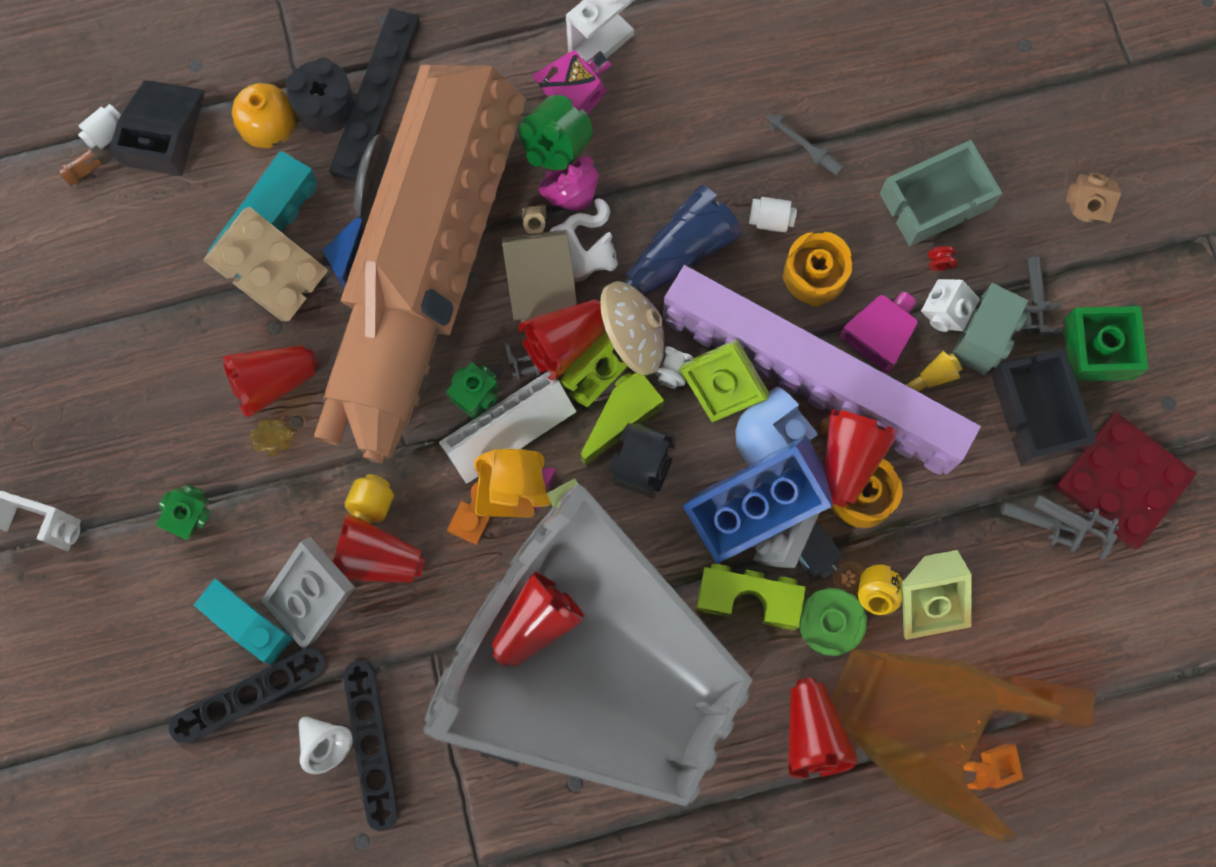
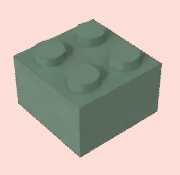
M991 283L980 297L952 351L959 363L982 375H985L992 367L997 369L1001 361L1010 354L1015 343L1011 339L1016 330L1020 331L1028 316V313L1024 312L1028 300Z

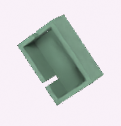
M972 140L966 141L886 178L880 191V196L892 217L899 215L896 224L909 247L962 223L965 217L970 219L992 209L1002 195L1001 189Z

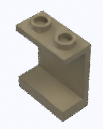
M566 229L502 238L513 320L520 319L523 322L526 319L577 304Z

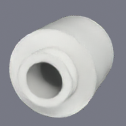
M111 104L105 108L101 106L78 125L82 130L78 135L91 149L97 146L102 150L112 141L117 121L121 115Z
M761 197V200L753 199L749 224L756 225L758 229L786 233L788 227H794L797 208H791V201L768 197Z

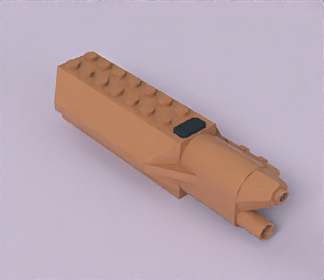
M420 66L341 298V302L353 310L323 399L326 401L313 437L319 441L339 446L347 421L349 420L357 446L364 452L363 458L371 462L382 464L384 459H391L404 428L409 424L414 406L417 407L421 396L418 394L423 378L428 376L430 370L428 363L437 335H450L463 293L467 286V280L476 258L477 249L483 231L486 228L487 218L496 196L497 187L502 172L505 169V163L515 137L517 125L524 110L526 98L493 66Z

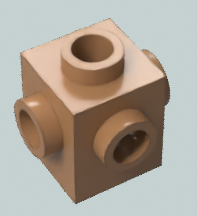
M1090 173L1089 176L1079 174L1076 184H1071L1068 189L1066 202L1070 205L1072 215H1075L1079 220L1093 222L1095 219L1111 223L1121 191L1116 181H1111L1102 174Z

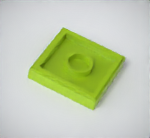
M738 339L683 363L679 368L711 422L765 401L770 395Z

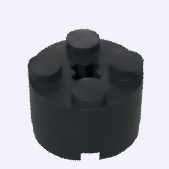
M321 57L301 65L288 76L286 84L289 102L299 122L306 129L322 131L323 134H331L346 126L356 98L349 79L340 66L331 62L328 58Z
M628 423L622 434L621 441L624 442L621 453L614 454L609 472L614 473L613 482L615 486L655 499L654 491L660 492L669 472L673 458H670L667 453L669 448L675 449L676 436L639 423L635 425Z

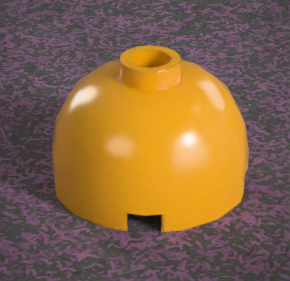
M256 83L249 85L238 94L233 103L232 116L235 128L243 140L254 147H274L272 144L278 143L281 140L282 142L288 140L296 128L297 116L289 102L288 96L282 89L273 84Z

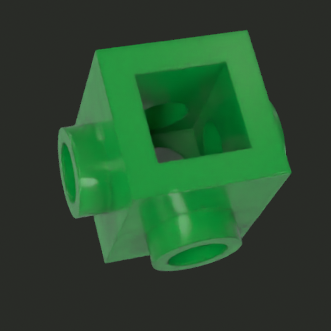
M471 362L466 369L461 367L454 374L451 380L453 384L446 391L447 396L452 403L475 419L483 409L489 410L499 397L497 394L499 388L495 381L497 376L486 366L482 365L479 368Z
M187 484L184 488L179 486L173 489L172 492L167 491L158 509L162 510L156 526L188 540L194 536L198 527L203 529L211 514L207 507L211 500L203 497L205 492ZM183 506L187 509V513L184 512Z

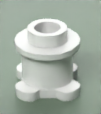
M666 346L664 349V361L655 372L659 377L658 382L671 389H676L677 386H684L686 381L679 368L683 363L694 359V357Z

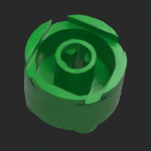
M562 95L548 96L518 125L517 130L520 140L527 152L526 158L533 166H543L551 170H564L584 151L593 136L591 121L583 109L578 111L571 105L574 101Z

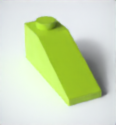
M629 372L615 383L616 388L613 389L581 452V461L585 466L620 441L628 423L633 425L636 423L642 424L663 409L664 399L644 375L638 373L632 375Z

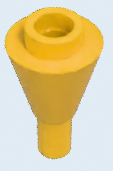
M942 351L919 374V377L907 383L906 386L919 392L926 387L931 388L960 379L958 372L962 370V367L953 353L947 355Z

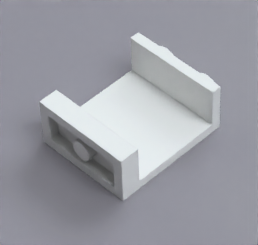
M583 0L566 14L568 53L576 50L585 62L599 51L606 58L609 57L634 36V29L619 15L634 0Z
M0 491V530L8 532L16 510L19 507L46 516L37 536L38 540L69 551L71 545L77 541L80 534V519L57 508Z

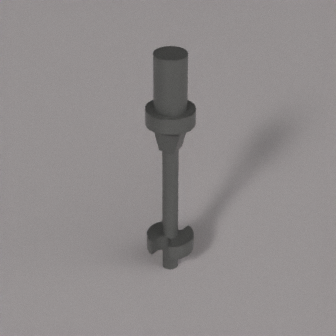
M770 113L766 115L765 118L772 122L769 126L770 130L775 132L780 128L807 149L817 166L819 164L823 165L836 176L841 173L845 166L828 154L829 150L826 147L820 148L808 143L782 123L785 120V116L781 113L776 117Z

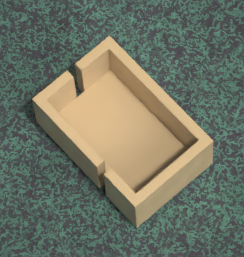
M251 207L241 211L203 259V261L226 279L233 278L236 274H239L241 277L235 278L232 283L280 321H290L307 299L302 294L311 293L328 271V269Z

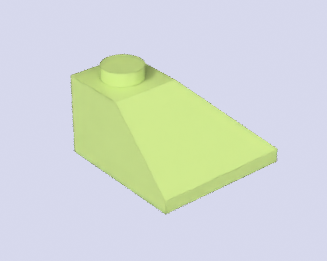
M958 550L924 556L902 582L903 629L906 640L971 627V572Z

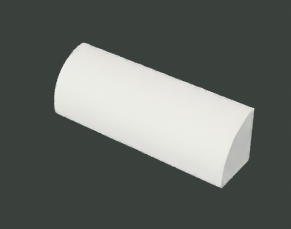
M548 371L439 442L466 484L478 477L474 468V460L480 455L493 449H521L576 412L560 382L557 379L549 380L547 378L551 375Z

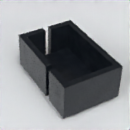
M1065 348L1036 355L1032 360L1030 357L1002 363L991 374L1009 432L1016 431L1017 433L1012 438L1021 467L1082 452L1096 443Z

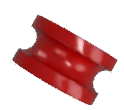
M941 246L929 250L927 256L932 260L929 263V269L932 271H945L958 266V260L954 258V255L957 253L956 248L953 246Z

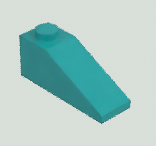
M215 578L194 604L199 611L263 663L274 665L294 639Z

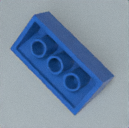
M804 436L691 497L683 505V508L714 561L718 564L831 507L833 502L824 466L807 436Z

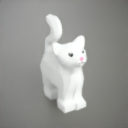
M600 198L594 201L598 210L596 215L592 216L578 212L569 216L564 223L551 229V231L567 230L574 284L586 280L595 271H614L618 266L616 251L613 247L614 245L610 242L612 239L610 232L600 238L589 251L583 249L575 235L574 230L578 225L594 228L602 226L608 220L610 215L609 205Z

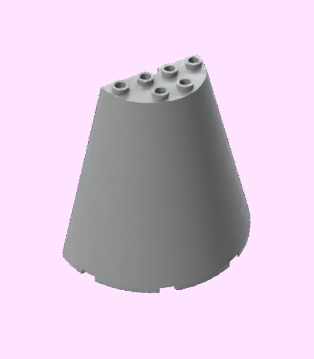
M577 484L562 497L558 508L553 506L510 561L511 567L507 569L503 580L495 583L455 650L459 653L454 657L450 668L447 667L437 685L426 713L425 721L427 724L424 727V732L430 737L443 742L687 806L688 803L693 802L698 796L701 789L699 782L705 771H708L714 765L718 753L714 751L715 744L719 738L725 739L732 731L734 726L732 719L737 709L743 707L750 695L748 688L753 680L584 487ZM535 571L540 572L557 584L554 588L562 594L566 592L578 604L584 613V619L578 626L519 666L513 667L509 665L504 667L493 657L494 649L491 644L528 578Z

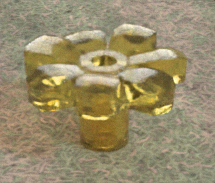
M278 419L274 421L260 420L258 422L259 430L250 431V441L253 442V449L257 452L266 449L268 457L276 456L277 448L282 451L287 450L290 447V440L293 438L291 428H284V422Z

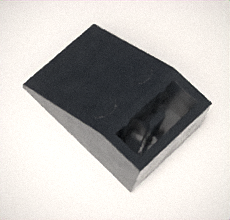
M144 80L117 121L109 151L122 166L183 176L205 90Z

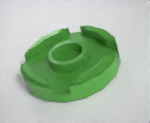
M827 587L815 591L805 599L802 606L799 628L803 639L812 649L823 655L838 656L849 652L860 644L866 633L867 617L863 606L853 594L841 588Z

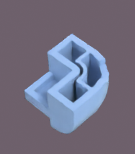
M775 387L769 391L770 395L767 400L748 407L739 418L735 429V445L748 465L763 459L804 436H807L811 442L818 435L797 409L798 403L780 387Z

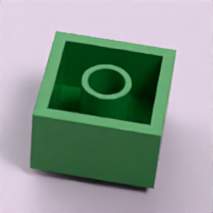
M1141 306L1076 307L1063 319L1066 353L1075 381L1135 380L1148 370Z

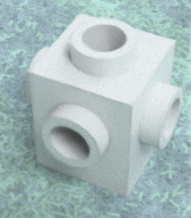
M938 279L921 312L930 320L931 326L939 331H963L980 299L963 280Z

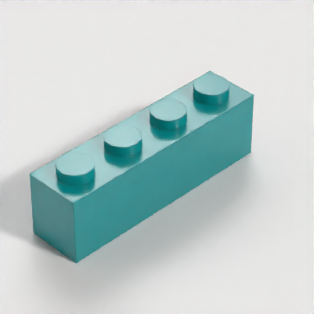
M280 150L207 253L210 252L241 211L248 207H251L282 232L287 224L295 221L299 208L305 199L311 198L316 191L318 180L313 170Z

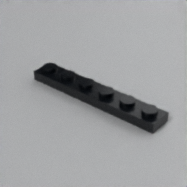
M389 8L352 111L329 168L332 176L356 182L363 154L370 141L379 134L420 24L418 15Z

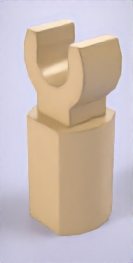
M545 204L528 207V205L523 206V226L528 234L542 233L545 229V219L547 218Z

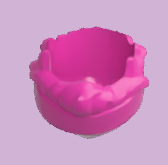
M583 156L564 170L548 171L545 180L540 181L538 189L540 194L552 206H559L568 211H582L592 204L600 175L593 165L592 158Z

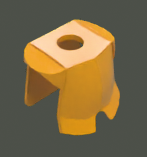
M493 449L477 457L474 460V468L479 477L475 504L476 515L531 518L535 515L534 507L550 506L551 502L546 492L542 468L545 464L544 456L536 451L522 449Z

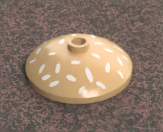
M615 281L607 285L601 294V313L612 345L621 359L636 373L650 375L656 372L663 361L665 349L664 329L659 311L633 286L621 281Z

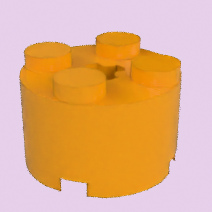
M810 232L799 237L790 248L783 270V281L788 291L799 301L813 307L821 306L836 299L843 291L852 271L850 248L843 239L830 232Z
M883 459L866 485L867 493L870 496L867 498L861 493L855 504L847 502L846 508L833 504L831 506L833 514L844 523L856 528H870L882 523L896 510L903 494V485L894 467L887 460Z

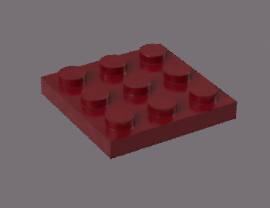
M1114 412L1095 435L1096 443L1082 451L1054 488L1084 512H1093L1097 508L1099 509L1098 515L1110 521H1113L1115 518L1118 519L1117 526H1119V529L1117 531L1114 530L1113 534L1117 535L1120 540L1135 551L1143 545L1197 473L1119 413Z

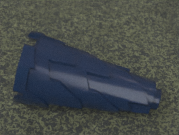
M702 184L673 214L672 219L654 236L652 243L643 251L636 263L626 273L628 279L624 283L633 286L646 297L658 287L676 278L684 265L692 269L708 256H713L743 234V228L724 202L720 204L715 200L717 195L710 188Z

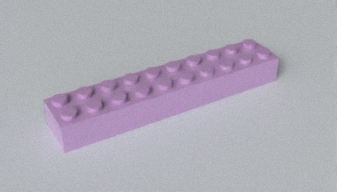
M685 265L664 297L662 318L666 320L665 323L670 328L678 332L684 330L692 334L694 340L705 347L712 345L718 348L738 339L761 378L766 379L770 377L779 382L780 388L786 392L801 394L808 398V403L817 409L825 410L826 408L830 411L836 409L839 412L840 410L851 412L877 421L879 428L886 429L888 425L898 430L897 437L892 444L895 446V451L907 458L915 457L924 462V466L931 472L949 474L963 461L981 427Z

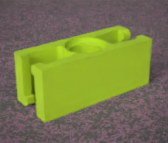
M607 331L557 378L562 387L571 390L568 395L574 401L586 407H589L628 367L616 350L612 352L614 346L609 339ZM602 358V364L596 370L597 363ZM586 377V379L580 384V386L577 387L576 385H577L583 378Z

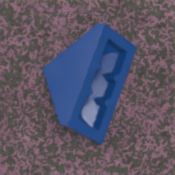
M355 218L322 250L342 287L346 286L366 227L363 219Z

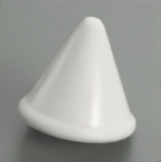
M302 717L299 721L300 765L305 772L310 774L324 773L337 766L348 755L353 744L352 733L348 728L335 726L310 717Z

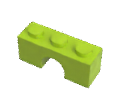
M711 564V568L705 567L702 573L696 611L729 618L734 599L740 595L749 594L758 598L762 603L763 625L795 631L799 628L806 587L797 585L798 580L792 578L778 577L777 581L764 579L765 574L761 572L745 570L744 575L732 573L729 566Z

